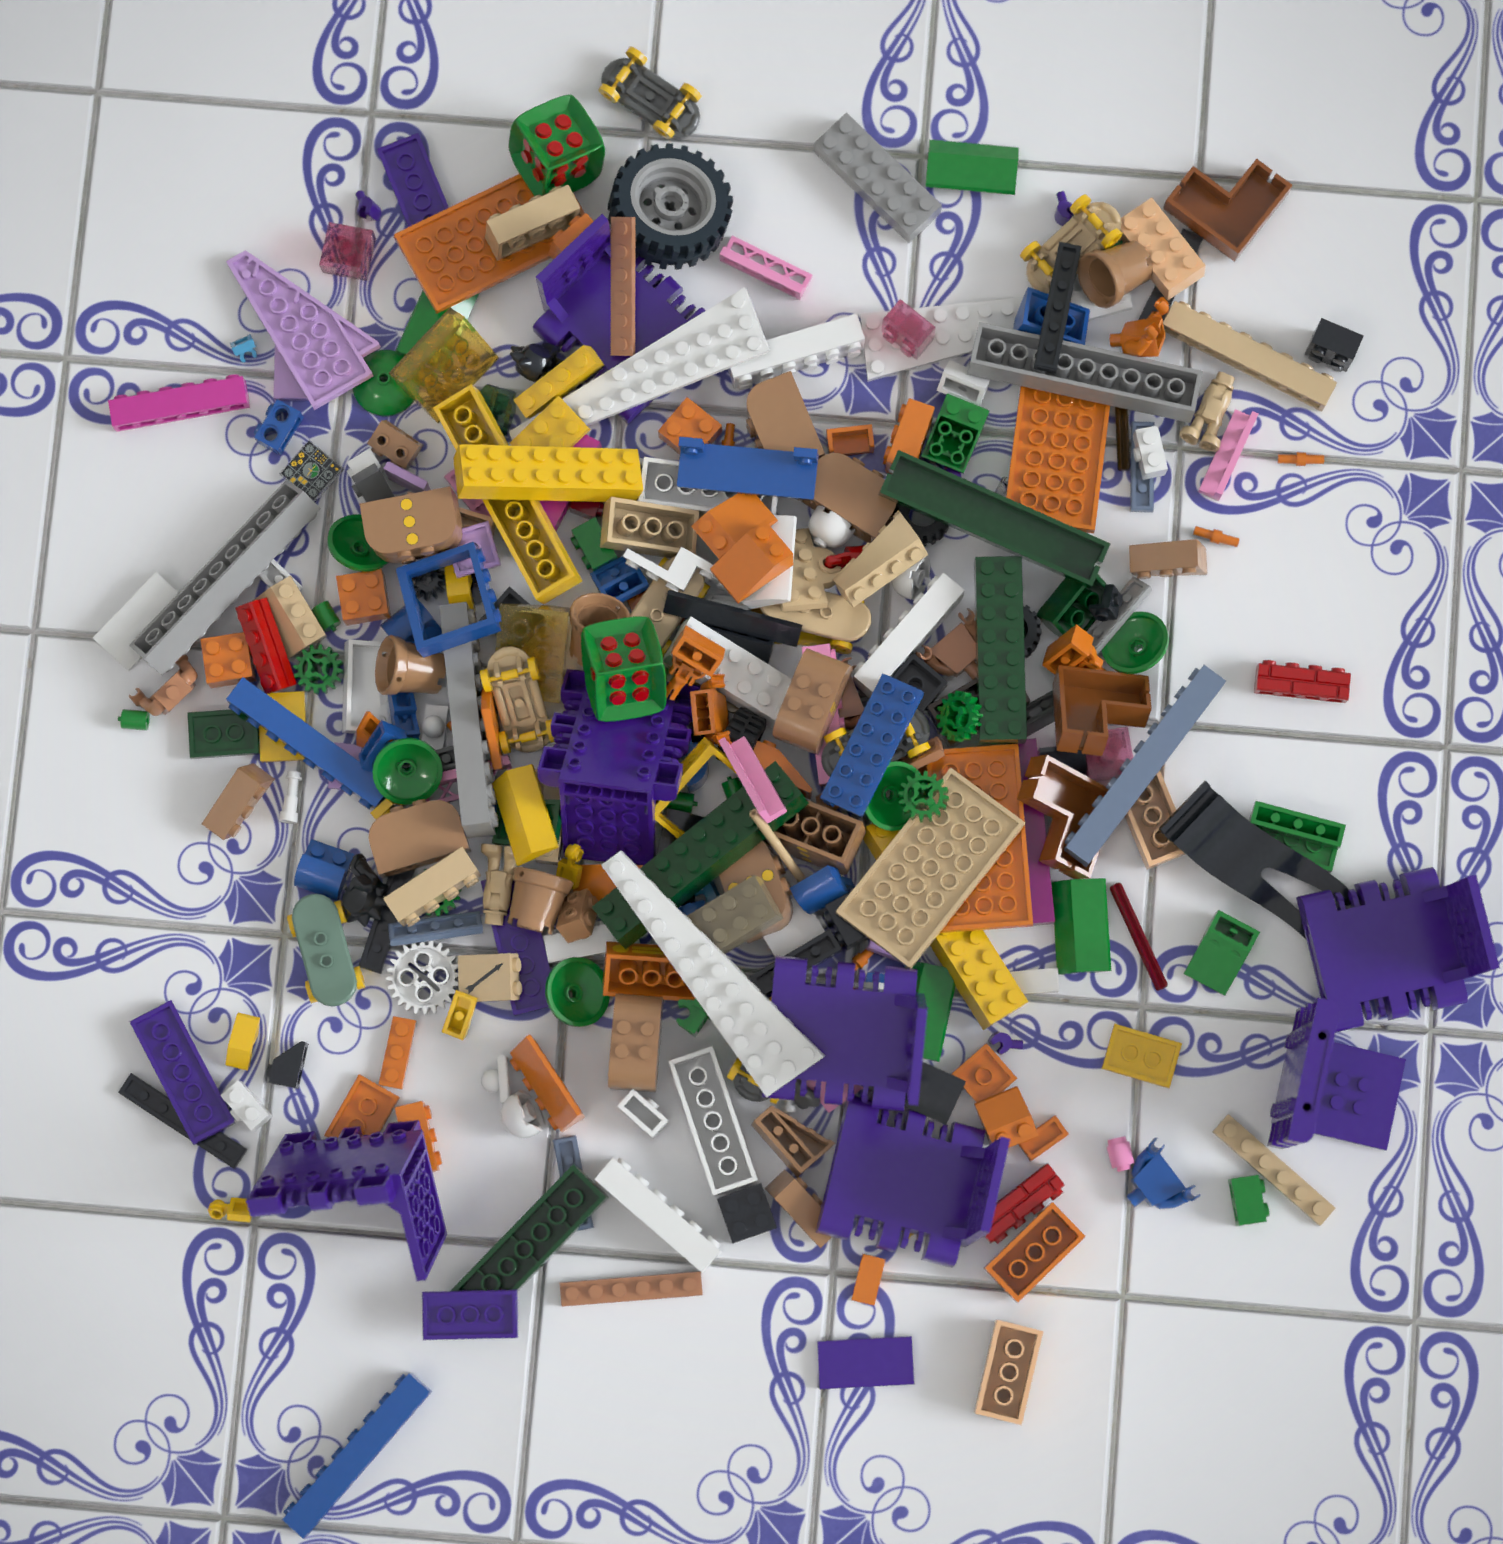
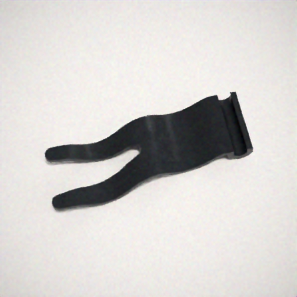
M1204 781L1159 828L1168 840L1201 868L1230 888L1275 914L1305 939L1306 936L1299 910L1262 878L1261 872L1264 868L1269 867L1295 877L1321 891L1331 890L1333 896L1335 893L1340 892L1343 895L1345 905H1350L1348 898L1349 889L1341 881L1308 858L1255 826L1233 808L1220 794L1216 793L1207 781Z

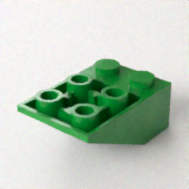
M947 394L921 457L964 474L989 416V410Z
M1218 910L1207 927L1184 975L1225 996L1250 953L1260 931Z

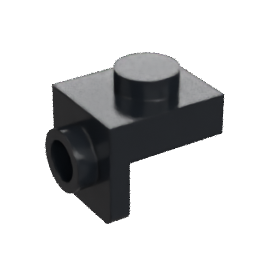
M1105 584L1102 603L1089 605L1088 610L1095 620L1102 622L1117 620L1119 608L1123 603L1122 594L1114 584Z

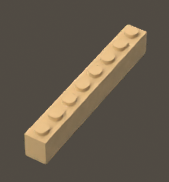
M1174 301L1163 322L1165 333L1321 412L1323 411L1337 384L1332 376L1314 371L1313 367L1309 364H1300L1294 361L1293 357L1287 353H1278L1272 350L1273 348L1267 343H1258L1252 340V337L1245 332L1238 333L1232 330V327L1225 322L1218 323L1212 320L1209 314L1197 312L1191 309L1192 307L1185 302Z

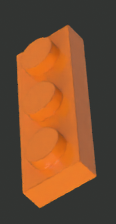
M393 1016L378 1085L402 1090L416 1028V1020Z

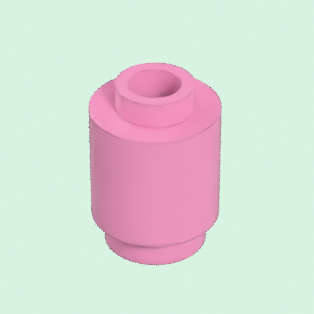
M1126 1136L1107 1140V1151L1112 1169L1117 1168L1118 1172L1131 1169L1130 1164L1135 1163L1130 1142L1126 1140Z

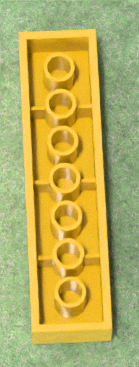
M459 444L453 457L458 499L606 502L610 497L637 501L643 491L638 449Z

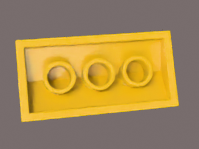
M529 764L506 770L492 783L516 865L520 866L559 848L534 765Z

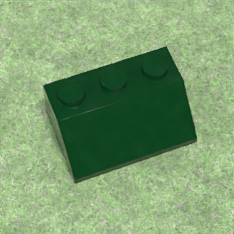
M1097 574L1092 587L1088 588L1065 578L1036 613L1037 617L1058 637H1061L1076 624L1087 632L1096 621L1088 610L1089 605L1102 603L1106 582Z

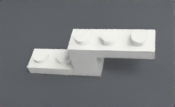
M683 547L680 548L668 571L628 548L623 555V558L627 559L625 564L636 570L638 567L643 568L647 571L646 576L655 581H658L659 578L666 581L667 584L665 586L676 592L679 589L684 592L697 568L701 569L699 574L710 580L712 577H715L710 571L713 564Z

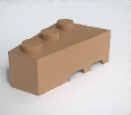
M1197 539L1129 545L1130 573L1135 577L1137 576V579H1149L1151 576L1207 575L1206 547Z
M254 763L239 767L207 814L202 825L222 840L230 837L234 838L239 833L242 822L250 816L255 805L275 778Z
M772 1105L751 1124L796 1177L806 1171L835 1144V1142L824 1138L813 1129L807 1128Z
M784 1169L764 1189L821 1248L832 1238L828 1235L816 1233L822 1201L815 1193L810 1195L805 1190L808 1185L799 1176L795 1179Z

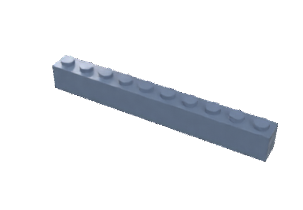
M1203 665L1200 670L1198 668L1194 669L1188 677L1191 681L1186 688L1182 686L1174 696L1177 698L1174 705L1168 704L1160 714L1164 717L1159 724L1154 722L1147 733L1150 736L1146 742L1141 740L1133 750L1136 753L1133 759L1127 758L1120 767L1122 773L1118 779L1113 776L1105 787L1108 789V792L1104 797L1099 795L1092 804L1095 808L1090 815L1085 813L1078 823L1081 827L1075 834L1072 831L1066 838L1065 844L1067 846L1064 851L1085 867L1088 866L1226 683L1225 679L1206 665Z

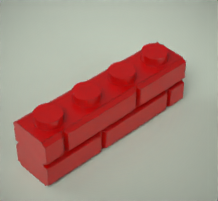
M267 597L235 607L264 693L270 694L296 685L297 683Z
M1263 660L1262 663H1258L1256 666L1254 693L1346 703L1349 700L1351 673H1345L1343 668H1331V671L1322 670V666L1318 665L1300 668L1298 663L1289 662L1282 666L1276 665V661Z
M1048 1163L996 1202L990 1233L984 1236L989 1243L993 1241L996 1244L1000 1243L1008 1236L1007 1230L1011 1227H1014L1015 1230L1026 1222L1025 1216L1030 1212L1033 1215L1037 1214L1045 1207L1043 1202L1048 1198H1051L1053 1201L1063 1193L1061 1188L1065 1184Z

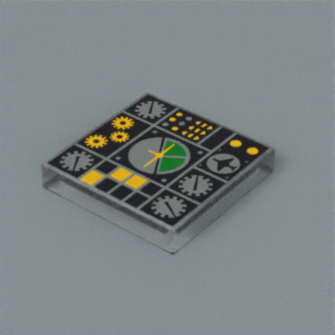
M308 440L279 474L285 480L287 479L303 490L316 503L344 471V468Z

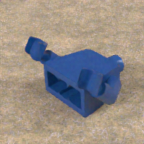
M1153 1138L1149 1147H1146L1136 1157L1131 1171L1133 1176L1131 1182L1136 1189L1126 1196L1133 1207H1136L1146 1200L1150 1207L1155 1205L1158 1209H1169L1199 1198L1200 1194L1193 1196L1190 1192L1196 1186L1191 1185L1186 1188L1160 1154L1165 1144L1161 1148H1157L1154 1143L1158 1138Z

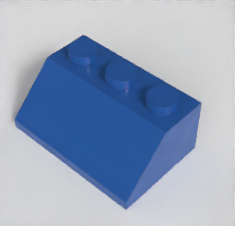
M1030 287L1026 289L1014 319L1013 330L1036 335L1041 334L1048 299L1047 293ZM1070 302L1063 337L1064 341L1085 345L1090 309Z

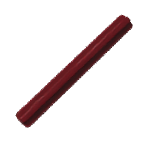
M1120 882L1110 886L1111 894L1157 991L1162 990L1168 986V983L1126 892Z

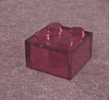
M329 222L319 263L322 272L367 281L376 241L373 230Z
M901 299L883 319V337L889 343L893 344L895 342L899 345L901 352L909 358L914 357L917 360L934 340L936 327Z
M1128 727L1108 730L1109 737L1103 756L1086 754L1087 777L1097 782L1111 780L1113 776L1118 779L1122 773L1120 770L1122 764L1127 758L1133 759Z

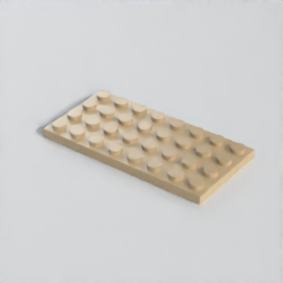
M952 768L942 778L944 780L942 787H948V792L944 795L949 796V802H943L947 809L939 810L941 813L939 818L935 814L932 815L931 822L927 817H924L922 823L919 821L918 816L913 820L910 818L836 910L838 916L910 969L1025 826L1023 820ZM937 792L936 795L933 797V799L935 800V803H936V804H937L938 801H939V793H938V792Z

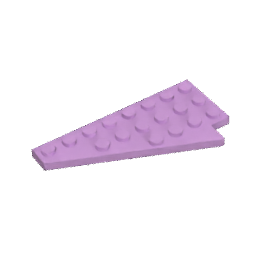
M246 250L226 261L314 410L373 377L363 357L381 348L378 341Z

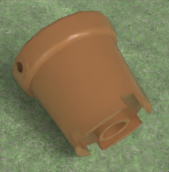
M1127 241L1103 251L1094 249L1082 255L1078 262V279L1084 294L1093 304L1105 309L1119 303L1124 295L1150 280L1153 267L1152 264L1147 265L1146 258L1150 256L1143 245L1137 241L1129 243Z
M589 593L581 595L574 600L569 615L572 626L569 647L570 656L573 657L574 655L578 659L577 663L583 666L581 655V633L583 628L602 621L629 617V611L625 605L615 597L604 593Z
M394 635L385 637L378 650L375 664V683L377 690L382 695H395L398 692L437 694L441 690L442 685H437L439 678L445 679L444 654L439 652L423 658L417 651L414 643L406 642L401 637Z
M515 867L513 872L515 885L507 923L512 925L513 919L518 920L517 927L543 933L545 927L549 928L548 934L553 935L566 895L570 894L574 883L571 880L549 873Z

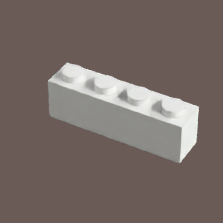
M603 921L595 922L591 936L571 943H567L557 929H554L553 935H544L549 965L558 964L562 960L571 957L591 958L605 955L606 941L618 942Z

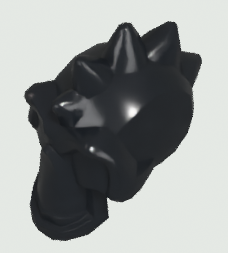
M533 343L521 347L511 346L512 352H510V355L516 362V371L534 383L564 361L557 358L560 348L550 343H543L541 345Z
M356 854L350 864V870L355 877L352 878L349 887L345 888L342 896V905L346 911L348 923L357 920L366 927L370 917L376 920L381 919L379 908L387 905L382 895L388 889V885L380 881L378 875L372 870L363 854Z

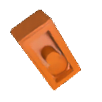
M862 1254L851 1300L875 1305L886 1259Z

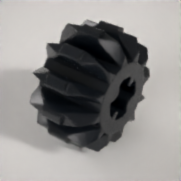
M440 569L412 578L417 598L420 599L424 595L425 601H429L430 595H433L435 600L438 599L436 592H445L444 588L441 587L446 585V579H442L445 577V571L439 572ZM427 577H430L433 581L429 582V586H426L423 582L427 581Z

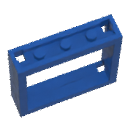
M474 542L395 568L416 649L423 658L501 631L499 622L502 621V616L499 609H495L494 602H497L496 594L493 588L490 589L488 582L492 581L488 569L484 568L483 565L486 558L482 548L478 549ZM471 558L487 619L428 639L412 578Z

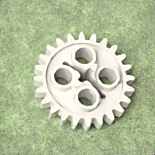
M430 941L428 945L425 942H420V946L412 943V948L410 949L403 945L405 952L402 954L396 951L395 953L399 958L397 960L390 959L394 964V968H387L392 973V976L386 977V980L393 982L387 988L388 990L396 991L391 997L393 999L400 997L397 1004L401 1006L407 1003L405 1010L409 1011L414 1007L415 1014H418L420 1009H422L424 1015H427L430 1008L434 1013H437L436 1006L445 1009L444 1002L451 1003L452 999L449 996L455 994L454 987H459L456 981L458 973L455 972L458 969V964H453L457 957L455 955L448 957L451 950L448 948L442 951V943L434 947V941ZM421 955H428L430 959L428 965L420 967L418 965V958ZM413 963L424 974L429 972L427 977L433 983H435L440 988V990L438 992L435 991L424 980L419 982L421 980V977L416 972H414L408 966V964ZM444 970L447 975L446 979L443 982H436L434 978L436 972ZM406 972H411L414 976L413 981L409 984L402 982V976ZM425 987L429 988L431 991L429 998L425 1000L420 999L419 991Z

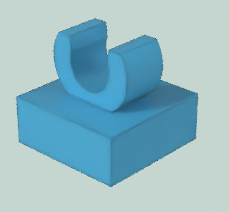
M251 334L230 343L235 356L239 355L243 363L246 362L244 358L246 352H251L254 358L257 357L254 349L256 345Z
M711 881L703 890L695 894V896L704 894L707 903L720 896L714 881Z

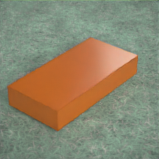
M1056 1115L1036 1128L1039 1136L1018 1144L1030 1162L1069 1135Z

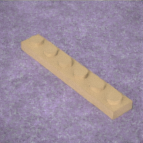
M1229 1114L1212 1131L1319 1226L1336 1209Z

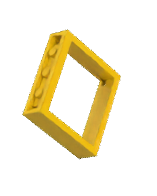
M704 737L681 762L683 764V774L678 793L712 755L716 756L735 772L727 755L707 738ZM656 800L655 820L675 837L679 838L685 832L661 813L671 801Z

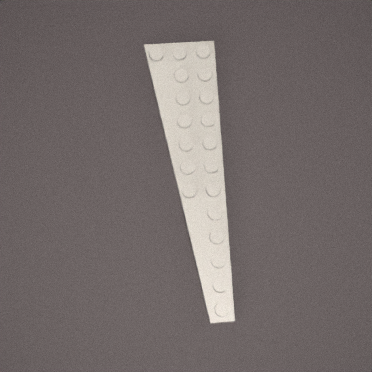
M746 287L564 397L563 400L589 426L770 352ZM540 413L509 431L511 439L513 440Z
M1083 290L1072 292L1071 303L1090 309L1089 321L1132 309L1130 292L1124 295L1119 303L1107 309L1093 304L1084 294ZM1023 297L860 314L861 328L865 337L864 356L867 382L891 376L901 371L913 370L919 366L935 364L941 360L971 354L979 322L1013 329L1014 319Z
M623 851L618 852L601 865L766 1097L825 1056L645 876Z

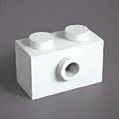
M949 360L943 371L937 391L980 406L991 379L969 375L968 367Z
M1158 425L1135 430L1133 434L1135 445L1133 454L1135 461L1139 462L1142 479L1165 476L1168 467Z
M237 1080L221 1095L232 1108L230 1114L238 1122L242 1120L251 1131L256 1132L273 1117L240 1080Z
M634 1089L617 1106L653 1139L669 1122L657 1110L659 1107L657 1103L650 1097L645 1100Z

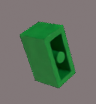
M596 517L572 529L573 537L570 538L575 549H581L584 555L581 557V560L586 569L591 568L592 571L618 559L613 549L600 547L602 528Z
M1259 1175L1228 1179L1236 1226L1267 1222L1266 1217H1269V1207L1267 1202H1263L1262 1193H1265L1264 1180L1260 1179Z

